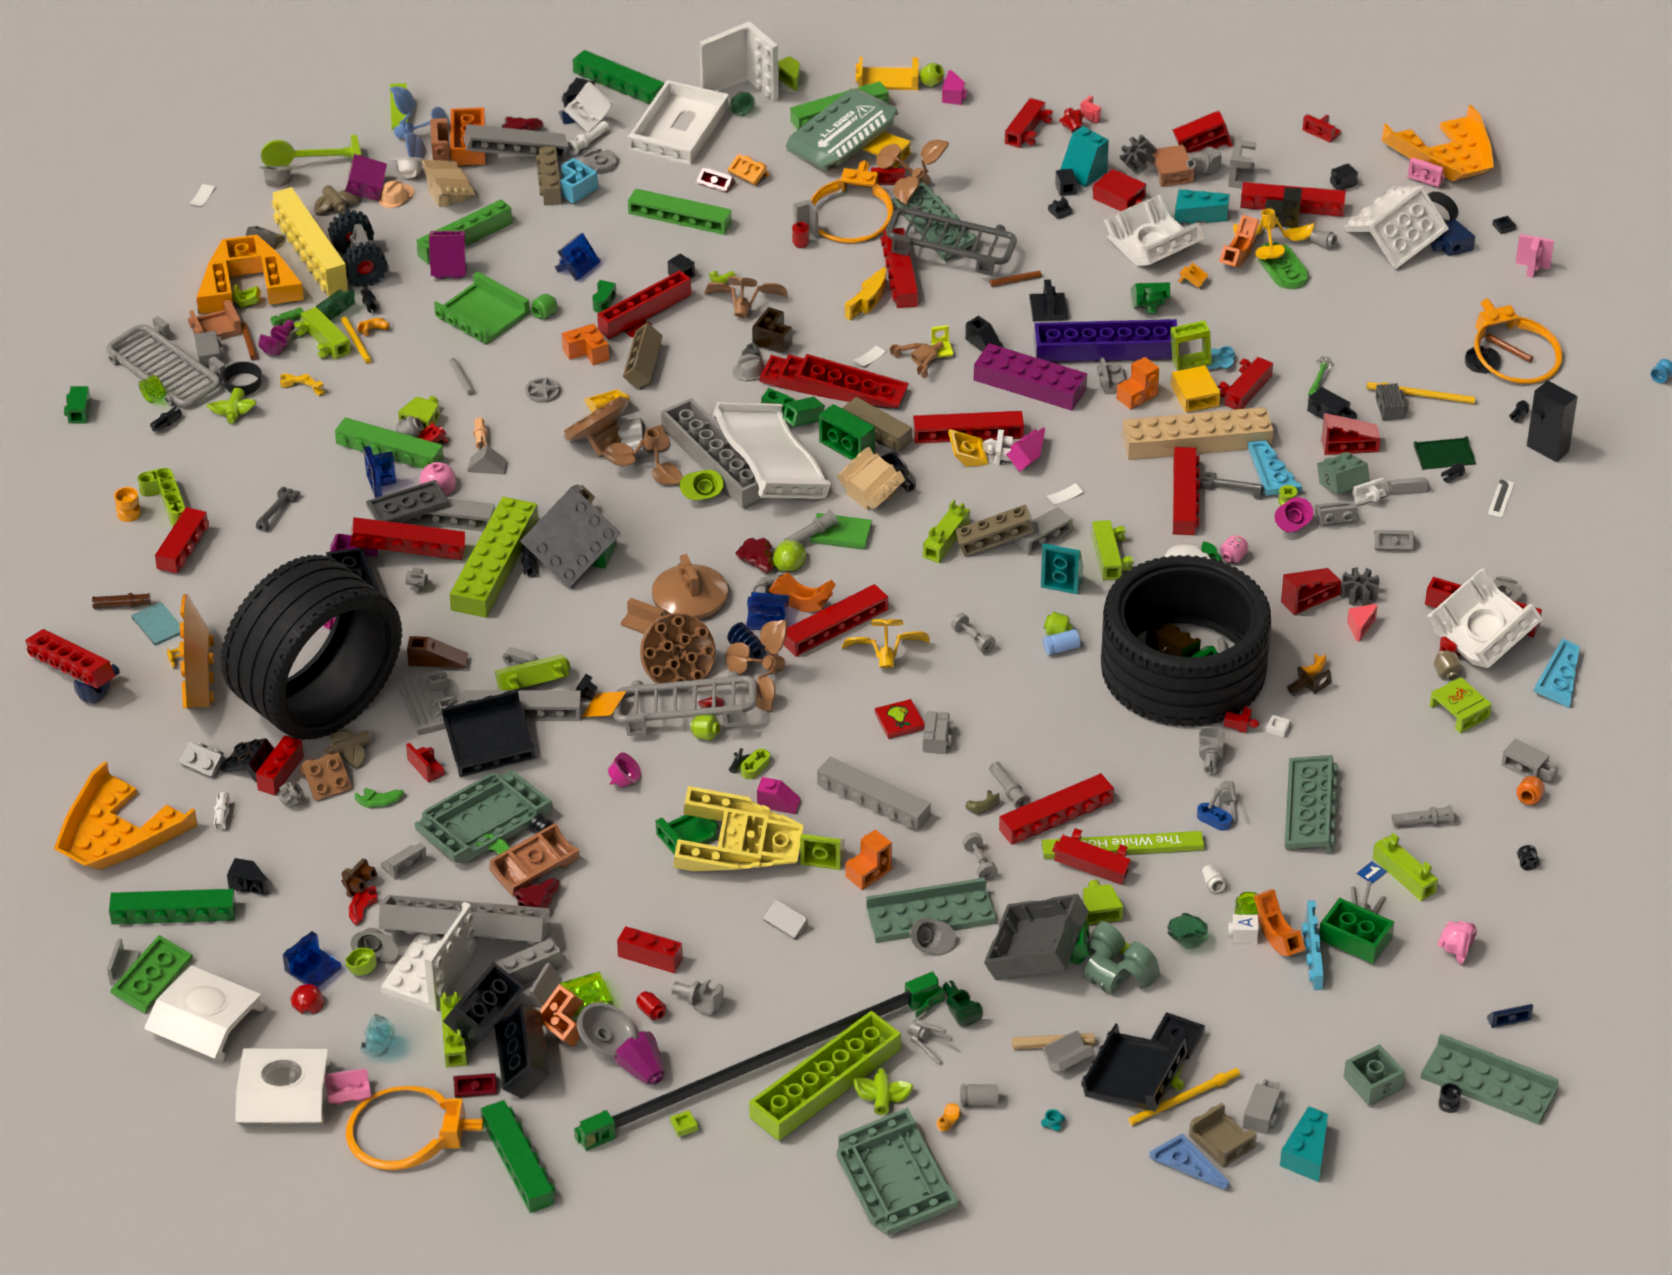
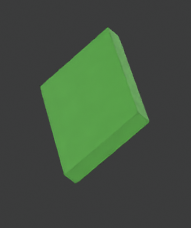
M817 513L816 517L820 518L825 514ZM835 515L839 523L838 525H832L825 529L824 533L818 532L810 537L811 543L865 549L872 520Z

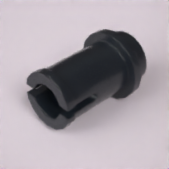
M1524 400L1517 402L1516 408L1509 415L1510 419L1513 421L1517 416L1514 422H1519L1522 416L1528 413L1529 403Z
M1461 463L1453 464V467L1441 473V477L1447 476L1443 478V481L1448 483L1458 476H1463L1465 467Z

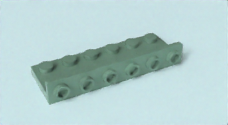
M924 182L919 184L907 205L901 203L896 197L891 199L896 209L902 207L912 209L914 205H919L924 212L960 220L956 214L952 213L948 205L945 206L940 196H936L933 189ZM902 214L910 222L912 216ZM915 217L912 226L922 236L929 220ZM932 221L924 239L937 243L945 223ZM949 225L941 244L954 247L962 227ZM965 229L958 248L963 250L970 246L972 248L977 238L974 233L971 234L969 229ZM935 250L943 260L954 255Z
M1333 755L1289 758L1285 828L1286 849L1326 847L1327 854H1332V846H1335V835L1333 832H1336V822L1333 820V817H1337L1336 805H1334V803H1337V792L1334 789H1338V780L1335 777L1338 774V763H1334Z
M985 878L866 897V912L876 943L910 938L909 930L921 918H930L950 925L953 930L996 924V917L986 890Z
M1444 1034L1439 1035L1438 1044L1420 1076L1421 1079L1441 1087L1446 1083L1456 1084L1461 1088V1095L1538 1125L1541 1123L1557 1093L1559 1082L1557 1078Z

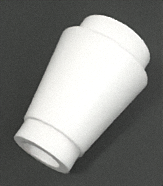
M1206 865L1202 869L1207 889L1214 893L1221 892L1226 886L1224 876L1212 865Z

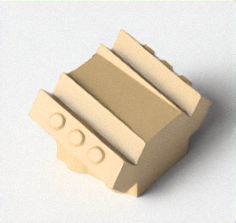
M422 160L427 177L428 191L438 207H447L456 202H465L475 196L473 187L470 186L461 168H458L457 162Z
M870 447L865 448L837 475L841 485L846 488V494L866 510L874 509L883 501L890 500L895 495V489L905 481L901 471L896 472L892 464L890 465L884 461L878 453L873 454Z

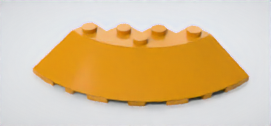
M183 594L180 607V616L184 620V622H180V636L184 639V641H180V656L184 658L180 665L182 677H185V681L181 683L183 708L211 707V703H214V692L210 691L211 684L214 683V673L210 672L211 665L214 664V653H210L211 646H214V634H210L209 628L190 596Z

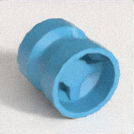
M1661 359L1651 370V378L1657 383H1664L1672 374V362L1668 359Z

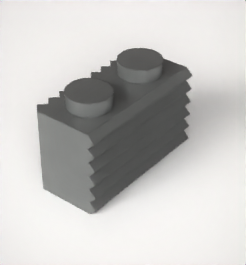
M1397 383L1378 384L1376 386L1375 399L1382 420L1404 419L1408 406L1407 402L1403 401V390L1399 389Z

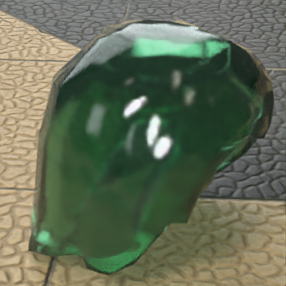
M1182 913L1181 916L1171 919L1167 925L1168 935L1186 949L1199 948L1209 937L1208 925L1199 917L1189 913Z

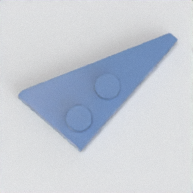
M1183 1133L1150 1151L1149 1157L1154 1161L1221 1189L1229 1188V1181Z

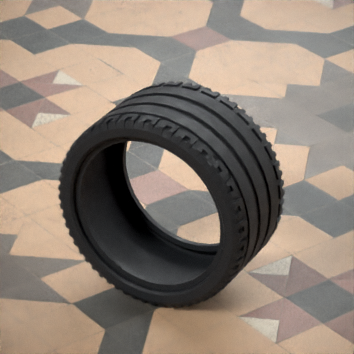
M307 555L306 557L302 556L299 559L295 558L293 561H288L285 565L282 564L278 569H274L258 585L256 584L254 589L248 593L247 598H244L242 605H239L238 611L233 615L234 618L230 621V626L227 628V634L224 636L225 641L222 644L223 649L221 650V671L229 689L276 728L292 738L311 740L318 737L322 738L325 735L328 736L332 732L334 733L338 729H342L346 724L348 725L352 720H355L358 715H361L363 710L367 709L369 704L374 701V698L379 695L380 690L384 688V684L388 681L389 675L392 674V669L395 667V662L398 659V653L402 644V622L400 621L401 618L398 615V610H396V607L387 597L333 558L323 555ZM336 617L333 627L319 651L302 669L288 678L293 663L304 645L324 624Z
M1170 555L1169 557L1163 556L1159 559L1154 558L1152 561L1147 560L1145 563L1138 564L1137 567H1132L1131 570H1127L1125 574H1122L1120 579H1117L1115 584L1109 589L1103 610L1101 670L1108 690L1128 710H1133V713H1138L1141 717H1147L1148 720H1155L1157 723L1163 722L1166 725L1202 726V724L1210 725L1212 722L1224 721L1227 712L1239 714L1241 710H1244L1245 706H1250L1252 701L1256 700V696H1259L1267 673L1271 609L1264 591L1256 584L1255 580H1251L1249 575H1245V572L1239 571L1236 567H1231L1228 563L1224 564L1223 561H1215L1213 558L1207 559V557L1202 558L1196 555L1194 557L1190 555ZM1166 620L1171 624L1187 623L1213 629L1228 637L1235 645L1214 655L1178 657L1156 651L1143 644L1136 636Z

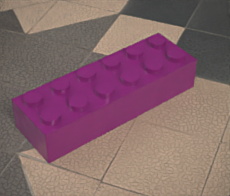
M990 343L974 363L973 381L1073 411L1087 390V373Z

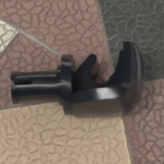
M889 452L880 456L890 465L892 464L896 472L901 471L905 479L901 486L906 492H912L916 484L908 477L909 470L901 456L896 452Z

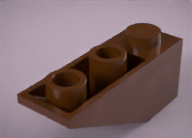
M409 636L407 646L408 666L466 668L467 652L430 637Z

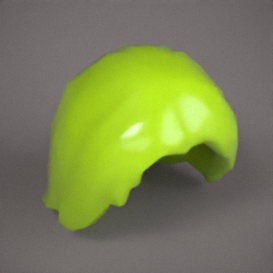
M786 539L780 542L773 555V564L780 571H796L806 561L805 548L796 540Z

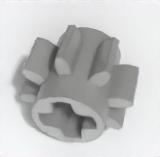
M413 568L412 571L407 572L406 585H410V590L421 591V587H426L428 574L423 573L424 569Z
M285 783L279 788L282 792L279 793L278 797L283 805L293 807L302 802L300 797L303 795V790L297 783Z

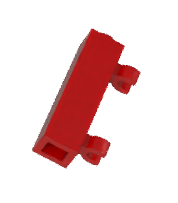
M1029 98L1006 128L1005 144L1021 148L1024 142L1033 146L1036 140L1032 138L1037 135L1033 130L1041 120L1045 123H1051L1053 118L1048 116H1051L1053 111L1050 109L1045 110L1044 101Z
M1257 357L1251 363L1248 359L1243 358L1239 362L1242 365L1239 372L1242 374L1231 386L1226 382H1221L1218 385V388H1221L1220 397H1225V406L1235 410L1243 409L1272 377L1273 362Z
M1074 828L1071 837L1062 834L1060 841L1056 840L1052 850L1055 853L1054 861L1123 885L1131 860L1126 857L1127 846L1120 844L1117 853L1080 841L1082 830Z

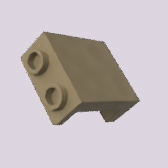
M1223 1103L1211 1107L1206 1113L1195 1117L1190 1122L1189 1137L1223 1168L1256 1146L1257 1133L1252 1129L1246 1132L1225 1114V1105Z

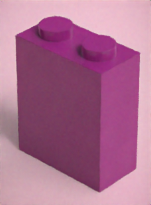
M354 154L345 192L378 201L383 187L387 163Z
M430 231L431 276H435L438 279L445 278V276H452L453 278L466 276L465 231Z

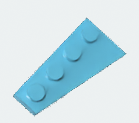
M1266 440L1248 442V450L1266 496L1279 494V489L1284 485H1292L1298 492H1302V485L1294 480V475L1286 470V465L1277 458L1276 452Z
M1562 638L1533 691L1569 708L1580 646Z
M1316 900L1307 901L1305 923L1301 924L1302 935L1306 936L1304 938L1306 950L1304 951H1308V954H1306V965L1310 966L1308 970L1309 982H1313L1314 990H1322L1323 966L1320 938L1317 935Z

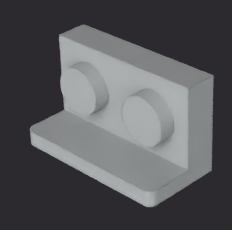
M1100 358V365H1097L1100 387L1104 388L1105 394H1116L1117 385L1125 381L1121 364L1106 365L1104 358Z

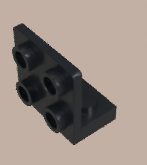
M267 738L254 739L245 743L240 742L234 747L233 753L225 760L221 770L224 773L245 768L257 783L256 773L272 753L274 747Z

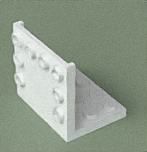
M750 21L700 42L701 88L724 92L749 81L773 102L779 100L778 45Z
M1423 186L1391 187L1386 191L1387 194L1385 196L1376 198L1373 201L1374 204L1363 208L1360 211L1361 214L1357 217H1351L1347 221L1348 223L1343 226L1346 232L1370 231L1393 269H1397L1449 229Z
M462 903L461 913L443 938L425 935V932H419L382 984L381 992L437 1011L441 1006L440 997H442V994L446 993L447 996L476 955L475 929L473 928L471 904Z

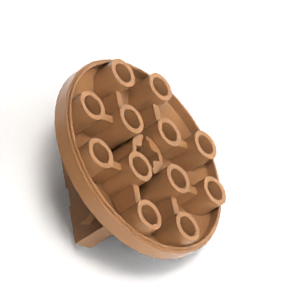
M620 396L595 410L584 419L574 423L564 430L565 440L573 441L587 438L598 457L603 454L602 451L609 445L621 443L618 435L620 424L617 419L627 407V399Z
M687 554L680 555V563L662 572L652 586L653 602L656 607L663 609L666 615L684 613L697 619L709 618L724 606L728 597V586L724 577L710 567L692 564Z
M672 613L658 618L647 628L641 640L640 659L648 677L656 684L705 679L709 675L715 661L716 648L710 630L702 621L688 614Z

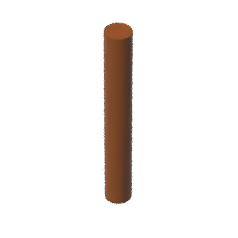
M1041 271L990 280V286L1041 277Z
M242 322V333L251 360H256L257 354L246 322Z
M1490 333L1486 335L1485 339L1529 363L1533 360V356Z

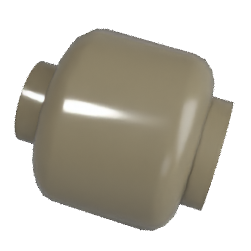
M1445 650L1436 655L1434 666L1439 677L1448 680L1456 679L1462 670L1457 654Z

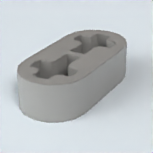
M513 647L508 648L502 656L503 661L509 666L538 660L534 654Z

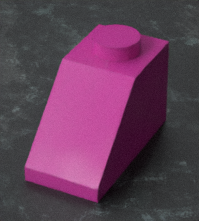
M948 70L942 88V103L962 105L963 99L967 98L965 82L952 70Z
M762 777L757 788V804L765 805L770 810L796 814L801 798L782 780Z

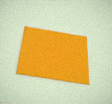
M626 691L596 693L581 717L611 716Z

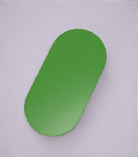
M1272 242L1273 246L1279 245L1277 242ZM1266 243V244L1262 245L1261 247H1263V246H1269V243ZM1283 244L1285 249L1283 256L1276 259L1258 258V261L1272 280L1282 288L1297 289L1303 287L1308 281L1307 269L1291 248Z

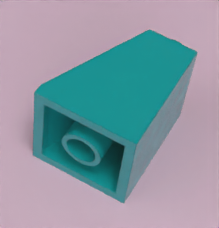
M1082 126L1072 133L1060 170L1072 168L1077 184L1086 188L1107 173L1109 140Z

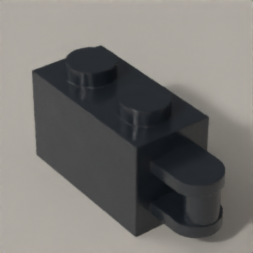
M1323 387L1308 397L1307 411L1323 419L1324 413L1357 419L1356 412L1350 409L1351 402Z

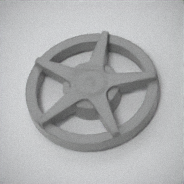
M548 377L537 378L528 382L525 391L527 397L532 401L548 402L558 396L559 385ZM531 386L534 387L535 390L529 393V388ZM556 390L553 395L548 397L550 391Z

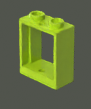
M1205 320L1171 327L1172 361L1177 371L1212 364L1210 329ZM1202 338L1201 352L1179 356V343Z

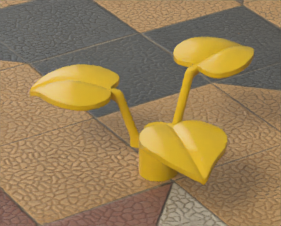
M1274 209L1261 211L1262 218L1254 237L1257 234H1261L1263 227L1268 230L1269 246L1258 248L1255 251L1256 257L1259 259H1276L1284 255V247L1282 245L1273 246L1271 229H1274L1276 224L1285 238L1289 237L1291 241H1301L1310 237L1314 229V223L1284 231L1278 217H1275ZM1233 223L1234 234H1236L1239 224Z
M894 618L887 620L873 619L871 620V625L884 626L885 647H881L879 651L875 639L851 637L844 640L842 649L854 644H873L876 658H879V668H893L894 657H896L900 640H920L929 644L930 638L926 632L922 631L904 632L903 634L896 635L897 640L892 651V647H888V626L903 625L904 621Z

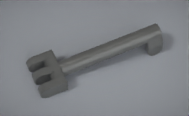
M1205 472L1199 486L1201 489L1212 490L1214 485L1254 491L1253 495L1256 500L1261 499L1264 492L1262 484L1217 478V473Z
M282 486L277 491V498L279 499L257 520L256 529H262L267 532L269 530L268 520L286 501L295 502L300 496V491H293L290 488L287 490V487Z

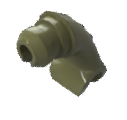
M988 790L987 799L975 802L969 800L966 803V809L971 810L974 814L985 812L999 804L1000 795L999 793L993 795L992 791Z

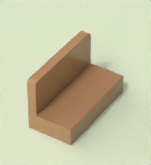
M630 598L627 602L628 613L621 621V626L644 634L655 620L664 616V610Z

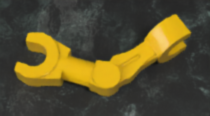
M286 373L280 374V385L283 388L292 386L294 383H302L311 386L314 393L318 396L325 393L321 389L324 384L320 380L315 382L308 374H301V376Z

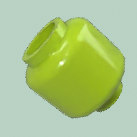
M932 62L920 70V80L928 87L937 85L944 78V69L940 64Z
M1054 611L1051 615H1047L1043 629H1046V634L1050 636L1070 631L1073 624L1069 623L1070 617L1068 615Z
M698 715L692 719L690 729L697 739L713 740L720 733L721 725L714 715Z

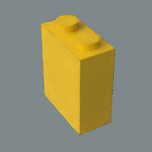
M1206 365L1172 372L1171 387L1185 413L1219 406L1220 391Z

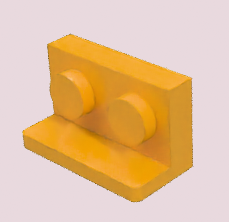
M738 154L727 169L730 174L755 186L763 175L769 176V172L766 169L767 166L764 163H757L747 155L742 156Z

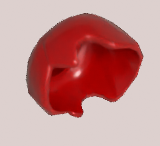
M312 984L296 987L290 998L292 1007L301 1014L305 1011L315 1014L322 1009L325 1003L320 989Z

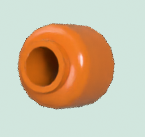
M1528 776L1522 779L1516 789L1518 799L1525 805H1535L1540 801L1545 792L1544 783L1535 776Z

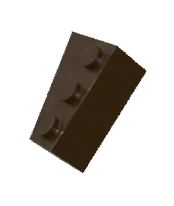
M1166 620L1148 628L1145 641L1147 646L1164 654L1190 657L1200 650L1201 639L1191 638L1190 633L1180 632L1179 627Z

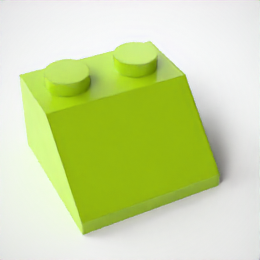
M811 834L800 835V865L835 870L841 869L844 857V839Z

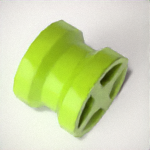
M1284 485L1279 489L1278 503L1280 506L1290 499L1297 497L1298 491L1294 486Z

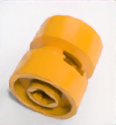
M132 487L118 489L114 493L118 519L123 522L137 520L141 515L137 490Z

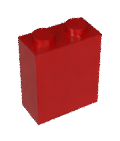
M1111 169L1098 182L1094 183L1092 187L1093 199L1118 211H1123L1134 206L1137 198L1144 199L1146 197L1147 184L1115 169Z

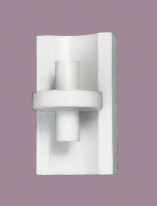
M998 430L997 441L991 438L983 443V450L986 453H995L994 465H999L1000 460L1010 461L1006 454L1011 451L1010 446L1012 445L1013 437L1003 436L1004 430Z
M1382 477L1371 479L1369 482L1354 486L1352 495L1354 496L1355 504L1360 505L1369 501L1377 502L1381 497L1386 496L1384 488L1385 479Z

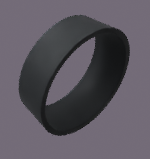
M1437 191L1428 193L1432 202L1440 204L1449 213L1450 220H1444L1446 224L1458 217V207L1448 195Z
M241 361L227 366L222 372V379L228 392L232 393L233 389L241 388L244 390L245 395H248L259 389L262 372L258 365L252 362ZM241 373L252 374L258 378L255 382L244 386L228 383L231 377Z

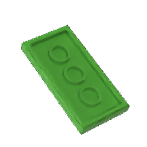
M158 935L111 988L110 993L145 1014L190 963L193 955Z

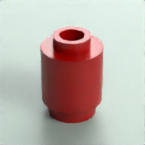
M797 222L792 226V242L795 247L804 248L809 243V225L804 222Z
M644 991L637 997L636 1004L638 1008L652 1021L659 1020L665 1015L666 1005L652 992Z

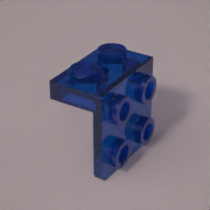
M313 931L303 936L295 945L288 948L282 954L285 972L303 984H312L320 987L342 968L339 961L319 948L318 934Z

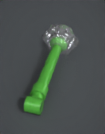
M1321 356L1316 361L1320 370L1309 390L1308 396H1311L1319 389L1324 371L1334 366L1329 357Z

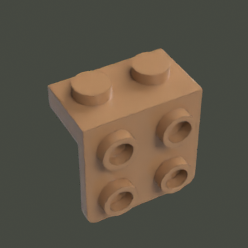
M339 752L335 754L328 753L319 759H309L301 764L299 769L301 777H306L314 800L325 799L351 789V784Z

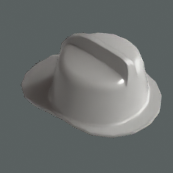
M260 166L259 168L264 170L265 183L267 185L281 186L289 180L291 169L300 168L301 166Z
M745 354L739 358L737 365L733 369V375L741 381L760 379L768 360H764L755 354Z
M921 918L909 930L913 945L925 952L945 954L955 944L954 930L950 925L941 921Z
M368 928L356 933L351 939L352 951L357 948L373 949L377 962L389 963L398 956V946L395 941L389 936L384 935L379 929Z

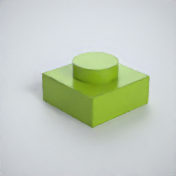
M690 1110L670 1117V1124L678 1137L698 1131V1125Z

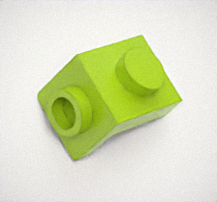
M234 285L232 299L235 303H238L240 308L254 305L260 300L261 290L257 285L242 291L238 285Z

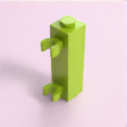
M317 307L301 313V321L294 324L298 329L295 333L298 336H303L307 331L319 343L316 348L321 351L317 353L320 358H325L330 354L336 360L351 353L349 338Z
M953 499L949 504V510L936 527L932 526L928 532L929 536L923 543L922 558L940 563L958 539L956 529L970 524V509L965 508L964 503H961L960 506L956 505Z
M1111 520L1092 521L1091 536L1103 581L1120 579L1122 570H1131L1133 565L1129 563H1134L1133 556L1120 558L1116 540L1124 541L1126 530L1125 526H1117L1113 529Z
M562 654L495 670V676L499 690H515L569 676L568 670L571 667L568 658L566 659Z
M1391 833V837H1384L1383 840L1377 841L1374 844L1372 858L1416 898L1423 901L1436 893L1438 878L1431 873L1432 866L1425 861L1424 865L1417 861L1398 844L1399 837L1394 833Z
M457 992L449 996L443 993L442 997H440L446 1067L467 1065L465 1040L462 1038L461 1030H457L456 1033L443 1022L461 999V995H458Z

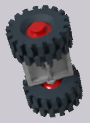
M347 210L345 211L346 214L341 212L338 218L336 216L333 218L334 222L330 221L329 238L337 252H342L343 254L342 260L346 266L347 280L352 285L355 283L356 287H360V285L367 287V284L372 286L374 285L373 282H380L379 278H384V273H387L388 263L385 255L375 243L371 245L370 240L373 241L374 231L368 217L363 215V212L359 211L357 213L356 210H352V213Z

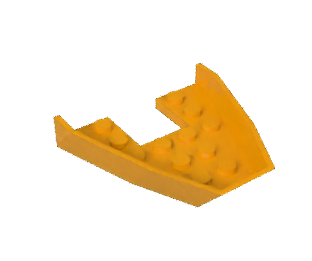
M1472 105L1468 106L1466 117L1440 122V129L1452 142L1433 147H1427L1412 129L1394 132L1388 124H1384L1382 142L1409 159L1413 157L1443 167V176L1451 181L1482 175L1494 168L1491 143L1481 115Z
M104 761L91 772L68 811L54 849L84 866L102 870L144 854L197 827L195 809L191 808L186 814H183L166 804L141 828L115 815V813L137 794V790L130 784L109 774L108 763Z

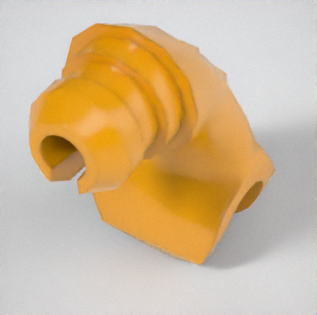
M384 318L368 319L359 322L357 325L358 333L363 332L365 336H369V330L374 328L383 330L390 328L389 322L384 320Z
M1314 653V665L1302 666L1301 668L1311 677L1317 675L1326 665V654L1318 656L1317 653Z
M949 1103L945 1106L944 1115L937 1120V1128L940 1131L949 1130L961 1117V1111L957 1104Z

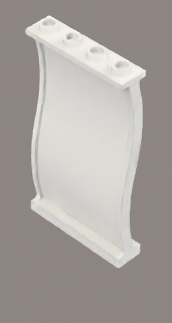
M717 402L712 417L717 419L730 445L750 466L759 486L758 494L760 498L826 499L831 483L829 480H825L813 456L791 433L785 419H783L782 404Z

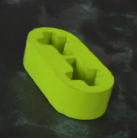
M760 748L750 754L741 764L742 777L745 779L756 778L770 764L769 751Z

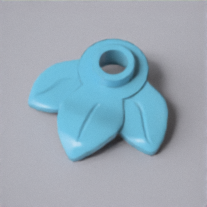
M1223 346L1220 349L1212 348V364L1206 365L1208 369L1230 368L1235 358L1233 348L1230 346Z

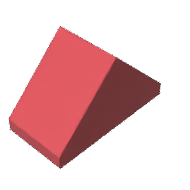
M1371 604L1349 608L1347 623L1356 641L1360 642L1376 620L1378 605Z

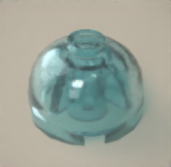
M376 1013L375 1016L371 1017L364 1034L366 1036V1043L362 1042L360 1051L368 1056L379 1057L386 1054L390 1048H395L398 1037L395 1036V1026L390 1019Z

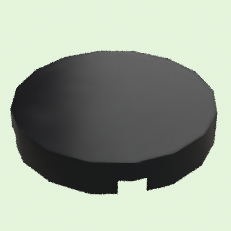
M1480 346L1484 360L1493 369L1497 370L1501 360L1499 353L1493 348L1488 347L1486 349L1484 346ZM1474 347L1466 352L1465 365L1467 368L1477 373H1492L1481 363Z

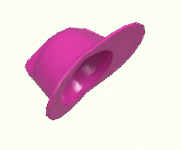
M1302 497L1292 498L1275 511V522L1283 531L1295 532L1312 520L1314 514L1313 507L1308 500Z
M619 753L608 768V774L612 779L609 784L616 783L623 788L631 783H636L641 776V769L635 759L627 753Z

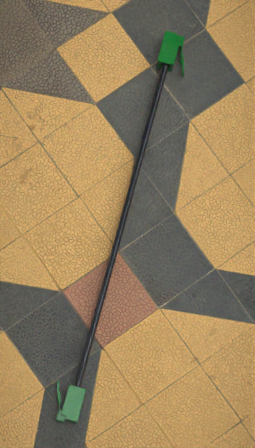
M931 971L905 982V992L643 1104L612 1117L607 1110H603L601 1113L580 1121V1126L574 1128V1138L578 1144L581 1143L585 1151H588L616 1139L615 1129L838 1035L870 1011H873L880 1017L908 1005L912 1011L917 1010L915 1018H918L925 1011L928 1012L934 1005L943 1002L945 991L939 986L938 977Z

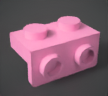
M366 1068L325 1075L328 1104H343L345 1101L350 1100L363 1101L371 1097Z

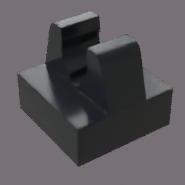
M1063 196L1060 201L1055 199L1052 204L1048 205V211L1057 219L1072 214V208L1069 206L1068 200Z
M588 674L584 675L575 691H581V698L592 700L598 687L591 682L593 677Z

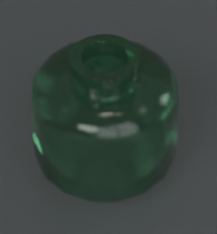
M740 91L731 98L730 110L735 115L745 116L754 108L755 99L749 92Z

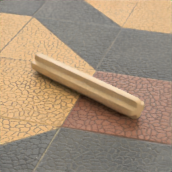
M1093 1033L1080 1034L1084 1045H1095V1035ZM1067 1034L1013 1037L1012 1048L1014 1050L1043 1048Z

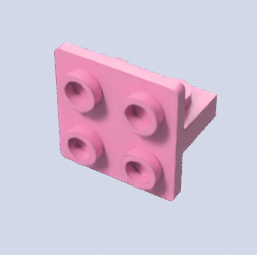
M1519 235L1516 264L1528 266L1526 277L1533 278L1535 271H1538L1539 268L1550 269L1554 240Z

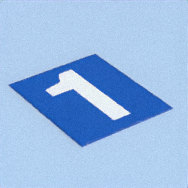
M1371 861L1356 874L1366 881H1371L1372 884L1387 871Z

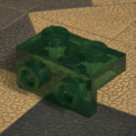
M339 289L315 307L331 321L355 304V292L352 289L347 292Z

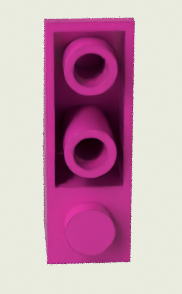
M1044 427L1039 431L1034 429L1010 446L1012 450L1006 455L1019 472L1040 457L1045 434Z

